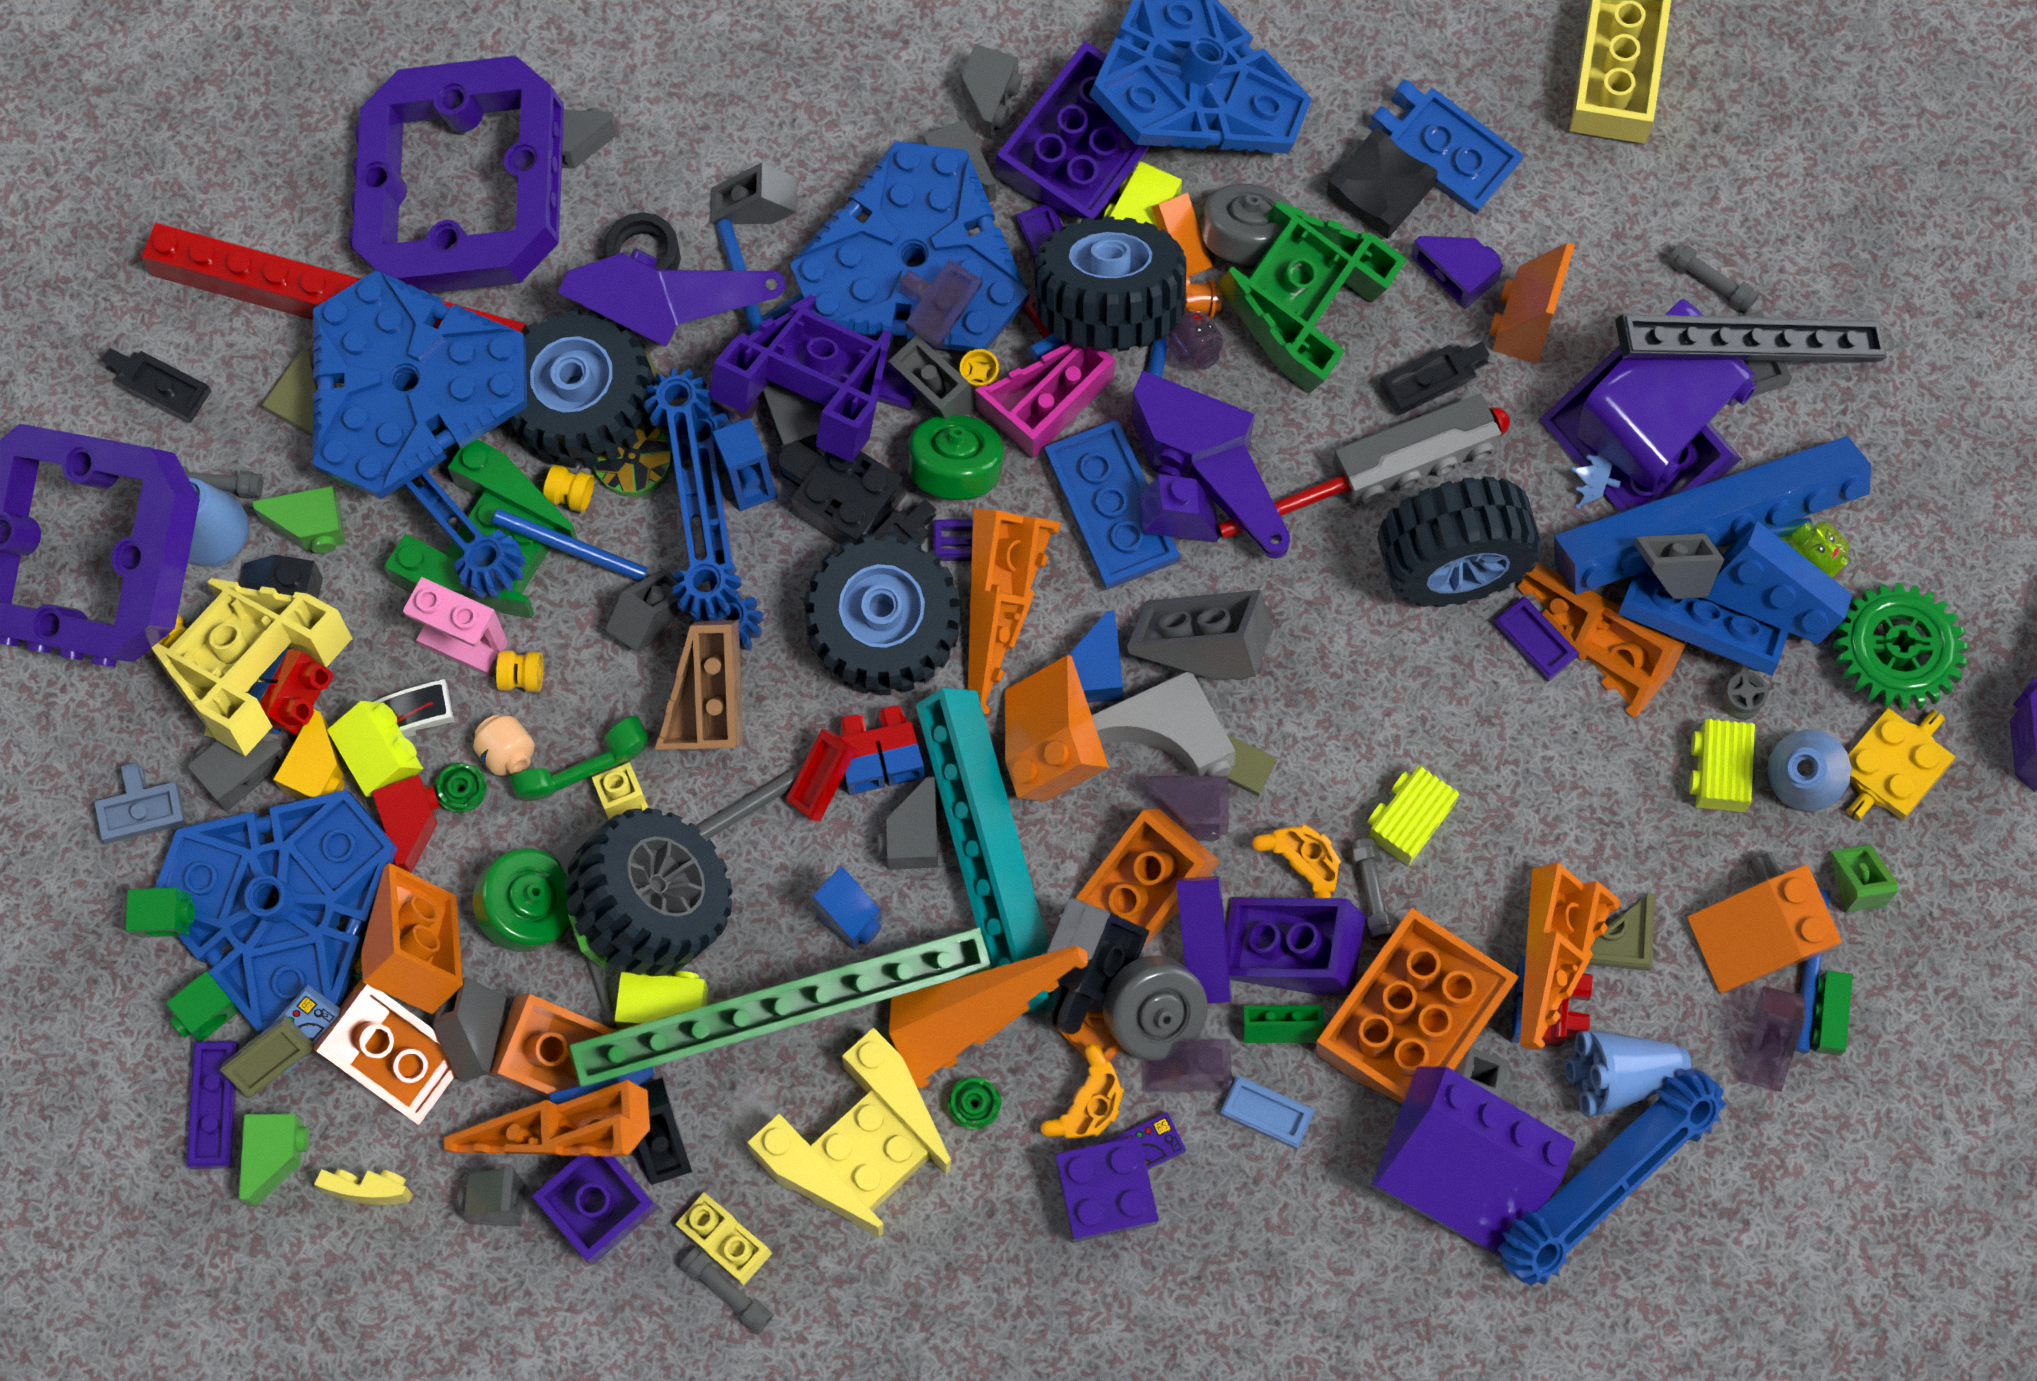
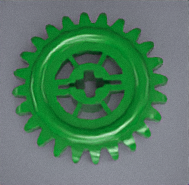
M1901 583L1895 584L1893 592L1885 584H1880L1877 588V595L1872 590L1866 589L1862 593L1863 600L1858 598L1851 599L1849 607L1852 610L1847 611L1844 620L1846 623H1840L1834 629V634L1844 637L1835 640L1832 648L1834 650H1845V652L1837 657L1835 664H1850L1844 672L1842 679L1846 680L1854 676L1859 678L1853 689L1855 693L1868 686L1870 688L1867 698L1868 703L1872 702L1879 694H1882L1884 709H1887L1894 698H1897L1900 705L1899 709L1903 712L1908 707L1910 699L1914 701L1916 709L1921 710L1925 705L1926 696L1935 705L1940 700L1939 689L1944 695H1949L1952 692L1953 685L1951 681L1958 683L1962 679V673L1959 669L1965 668L1968 664L1967 659L1961 654L1969 649V645L1965 641L1958 640L1966 633V630L1960 626H1953V623L1956 622L1959 616L1956 613L1945 614L1944 610L1948 605L1946 601L1935 604L1933 603V592L1929 591L1922 597L1920 596L1918 586L1913 585L1909 592H1905L1904 586ZM1902 619L1912 623L1910 626L1904 624L1894 626L1890 620ZM1882 624L1886 636L1873 635L1876 627ZM1915 625L1919 626L1927 637H1921L1918 631L1914 629ZM1917 654L1930 655L1929 660L1922 667L1915 658ZM1906 668H1908V669H1910L1911 671H1906V672H1904L1903 670H1905Z

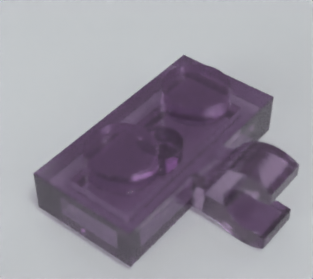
M948 260L932 284L908 270L900 281V285H902L900 292L920 302L906 321V328L940 348L982 287L983 280L951 260Z

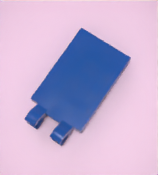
M1403 79L1394 90L1396 94L1392 97L1391 101L1407 111L1398 119L1388 109L1380 106L1372 115L1371 119L1373 121L1369 124L1368 128L1372 131L1375 127L1379 128L1403 151L1438 170L1435 186L1477 215L1521 163L1524 155L1433 87L1425 95L1411 82Z

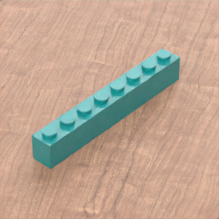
M942 688L915 704L976 926L981 930L991 969L1043 955L1049 947V943L978 692L976 690ZM1043 990L1028 1002L1029 1009L1024 1013H1035L1048 1007L1054 990L1051 993Z

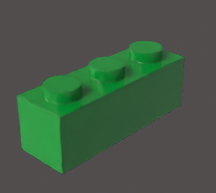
M1826 970L1821 978L1818 977L1817 993H1820L1819 1003H1815L1814 1018L1818 1020L1817 1028H1813L1811 1035V1044H1815V1052L1842 1056L1846 1051L1853 974Z
M1323 1005L1244 1006V1043H1316L1324 1031Z

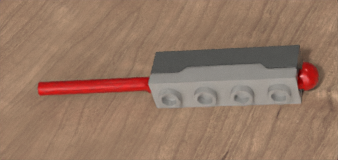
M1479 393L1336 449L1332 465L1338 477L1278 500L1274 504L1280 516L1335 494L1347 493L1352 505L1361 501L1364 504H1372L1382 499L1387 491L1400 487L1401 490H1407L1418 485L1423 477L1435 472L1438 476H1443L1454 471L1459 466L1458 463L1471 458L1473 461L1478 462L1490 457L1495 452V449H1497L1500 437L1509 429V416L1501 408H1488L1482 394ZM1232 519L1217 525L1222 539L1243 532Z

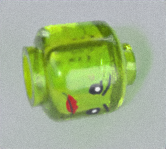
M1807 521L1790 537L1795 542L1792 548L1831 578L1851 560L1847 555L1850 550L1849 541L1828 521H1820L1814 526Z

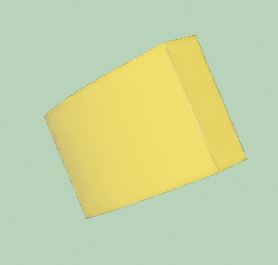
M630 762L591 777L608 819H611L616 814L622 815L626 810L638 808L644 811L648 808Z
M337 1168L335 1173L332 1174L321 1169L314 1183L322 1193L361 1204H401L410 1202L413 1196L411 1191L404 1186L406 1179L385 1169L382 1170L380 1175L367 1170L360 1186L358 1185L360 1178L347 1171Z
M705 1192L702 1193L675 1224L743 1286L772 1254L766 1245L740 1225L729 1212Z

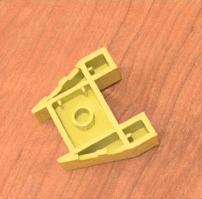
M211 578L207 583L216 599L169 649L159 643L151 649L165 673L214 738L246 757L273 727L257 698L249 695L246 691L287 647L301 650L324 667H327L353 638L339 611L309 594L295 592L293 596L279 594L275 588L261 586L260 590L242 588L238 582Z
M873 1027L842 1056L843 1068L868 1093L811 1146L780 1114L772 1119L747 1143L750 1154L779 1185L791 1191H796L811 1199L813 1203L850 1220L854 1225L880 1237L884 1233L883 1222L873 1211L928 1159H931L945 1174L951 1171V1159L903 1057Z

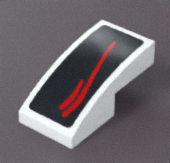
M445 679L405 689L374 701L385 703V705L393 710L397 717L396 723L404 737L416 735V730L454 722L448 685Z

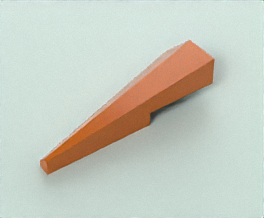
M973 508L968 690H976L978 692L983 714H989L991 708L986 705L987 697L993 684L1001 682L1004 671L1000 669L1007 649H1014L1035 594L1031 590L1032 583L1038 568L1046 566L1049 557L1044 554L1050 536L1058 534L1061 522L998 510Z
M1536 563L1535 568L1531 572H1526L1525 578L1517 586L1524 595L1530 593L1534 595L1546 609L1542 615L1579 652L1578 657L1582 661L1588 658L1605 676L1601 683L1607 690L1615 688L1629 704L1626 712L1634 718L1640 714L1673 673L1687 643L1684 640L1673 639L1664 632L1646 625L1637 624L1629 618L1619 615L1621 606L1591 590L1576 595L1562 575L1539 563Z
M1559 862L1532 868L1520 1045L1533 1050L1543 1049L1545 1043L1542 1037L1548 1026L1557 1023L1560 1017L1557 1010L1562 1000L1571 997L1593 956L1590 949L1596 937L1605 934L1608 928L1605 921L1610 912L1619 908L1621 901L1597 880L1588 883L1581 882Z
M1075 945L891 997L889 1035L897 1052L903 1057L916 1087L919 1089L926 1087L929 1084L928 1077L942 1066L950 1069L958 1063V1054L973 1043L982 1045L1029 1009L1028 1002L1043 990L1051 993L1059 987L1057 980L1076 966L1083 969L1087 966L1088 952Z
M625 1080L559 1105L545 1100L445 1136L444 1150L449 1153L628 1156L650 1130L648 1090L629 1080Z

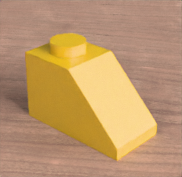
M313 709L314 714L312 718L301 729L274 778L275 783L282 792L299 800L343 791L344 780H342L344 774L334 742L327 731L329 726L321 712Z

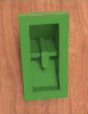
M1871 844L1831 851V859L1845 913L1885 907L1898 892L1897 881Z

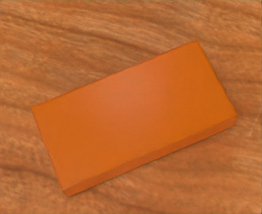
M1188 193L1177 195L1151 206L1158 230L1163 229L1168 232L1183 249L1187 263L1186 275L1193 276L1213 267Z

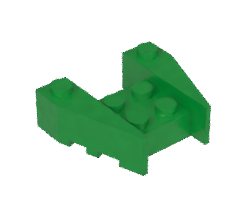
M1277 201L1264 215L1268 219V223L1274 222L1283 226L1277 238L1267 249L1248 278L1232 266L1217 281L1216 286L1277 369L1311 393L1326 380L1345 352L1343 348L1314 327L1343 283H1346L1372 303L1388 289L1407 259L1375 235L1351 231L1343 228L1341 223L1332 220L1327 222L1304 214V210Z
M476 439L462 449H459L448 466V470L456 486L480 498L468 516L484 536H491L499 529L507 537L511 536L518 542L526 566L521 569L524 580L513 581V592L506 589L502 590L498 600L491 597L490 594L481 600L473 592L469 593L468 590H465L459 582L460 578L455 571L453 563L464 555L453 543L450 544L444 554L406 533L384 565V568L393 584L410 593H413L419 580L423 577L495 611H501L502 614L532 618L535 613L529 598L522 593L551 546L492 524L491 520L496 508L577 540L578 538L573 525L503 452ZM462 526L457 534L464 542L471 543L474 539Z

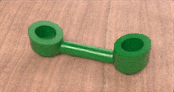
M634 715L624 719L606 734L604 741L609 750L554 775H551L550 770L545 768L529 769L513 774L509 777V782L515 796L523 801L542 800L574 783L615 765L628 763L643 752L648 743V736L639 716Z

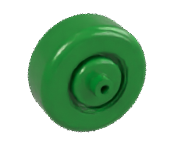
M953 415L947 419H944L942 416H936L919 424L911 433L907 451V471L915 485L935 497L947 500L977 498L991 491L999 482L1003 467L1004 445L999 434L981 420L964 415Z
M521 848L504 853L482 871L473 891V910L480 928L488 938L497 945L511 951L531 952L546 947L566 932L571 925L566 903L570 896L565 895V879L567 876L559 861L546 852L537 849Z

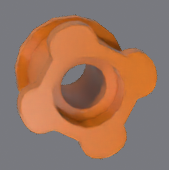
M1186 275V307L1180 322H1187L1188 314L1205 315L1207 319H1213L1215 311L1221 310L1223 295L1219 288H1216L1214 280H1208L1207 283H1190V276Z

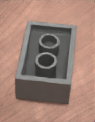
M1261 590L1146 601L1127 649L1131 655L1214 680H1245L1249 677H1256L1273 628Z

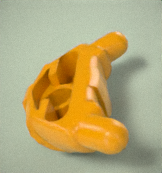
M1303 823L1300 826L1276 829L1273 833L1258 835L1253 839L1252 847L1256 851L1273 850L1276 854L1281 853L1288 860L1293 870L1304 876L1311 883L1314 898H1330L1331 892L1335 891L1338 867L1341 860L1331 846V840L1324 833H1318L1312 827Z
M1092 1043L1086 1047L1085 1055L1090 1064L1088 1067L1089 1076H1087L1083 1086L1081 1085L1075 1092L1071 1101L1073 1104L1066 1112L1067 1114H1062L1059 1119L1047 1120L1041 1124L1040 1130L1044 1136H1064L1066 1139L1089 1136L1098 1137L1109 1123H1113L1120 1112L1118 1108L1122 1101L1124 1089L1121 1088L1112 1064L1106 1061L1099 1045Z

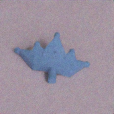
M1599 453L1598 456H1586L1587 460H1591L1592 466L1571 467V471L1576 472L1586 484L1583 487H1576V491L1584 495L1581 502L1575 505L1576 510H1579L1582 505L1601 499L1606 485L1619 489L1621 481L1609 478L1613 464Z

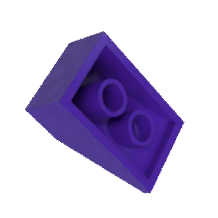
M1232 897L1226 931L1230 980L1310 994L1350 995L1355 988L1366 916L1347 898Z

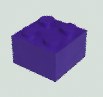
M1140 1136L1055 1154V1163L1073 1243L1157 1225L1159 1220Z
M577 1156L532 1195L534 1200L583 1258L593 1265L659 1209L657 1204L616 1157Z

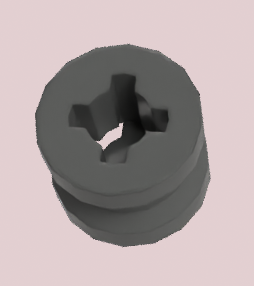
M1753 672L1736 674L1730 679L1722 694L1724 710L1736 719L1747 720L1753 718L1759 713L1768 697L1767 685L1759 675ZM1736 697H1740L1741 699L1745 700V704L1739 699H1736Z

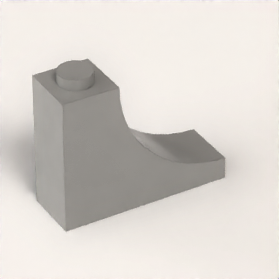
M1187 671L1092 715L1101 745L1114 742H1135L1159 748L1171 754L1185 765L1193 774L1198 784L1208 779L1210 781H1217L1224 778L1232 771L1231 766L1235 765L1236 751L1198 681L1191 672Z

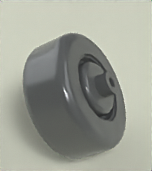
M1233 184L1222 187L1212 193L1205 203L1201 223L1202 239L1205 245L1220 258L1239 265L1256 266L1283 228V226L1274 222L1268 223V219L1264 215L1277 201L1290 206L1293 205L1284 196L1267 187L1254 184Z
M1146 956L1124 966L1109 983L1103 1003V1019L1110 1035L1126 1052L1136 1058L1147 1061L1170 1059L1188 1049L1203 1030L1208 1012L1206 993L1200 981L1183 964L1165 956Z

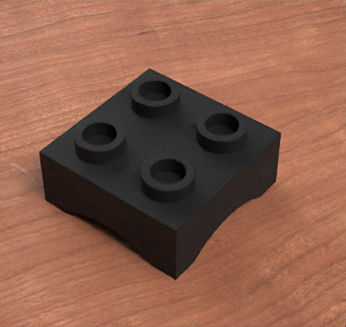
M1375 127L1353 157L1329 179L1326 195L1388 239L1435 186L1438 170L1403 151L1386 133Z

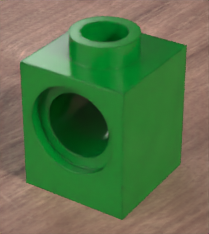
M178 888L127 890L126 932L141 938L189 936L190 924L195 919V905L191 899V894Z
M207 971L166 1003L175 1014L168 1019L184 1039L191 1034L198 1042H203L240 1012Z

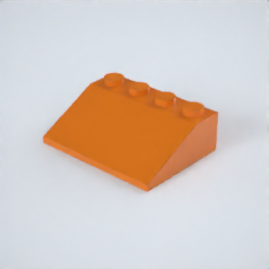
M1411 908L1316 1041V1055L1351 1079L1403 1104L1417 1067H1449L1452 1070L1456 1069L1519 976L1414 908Z

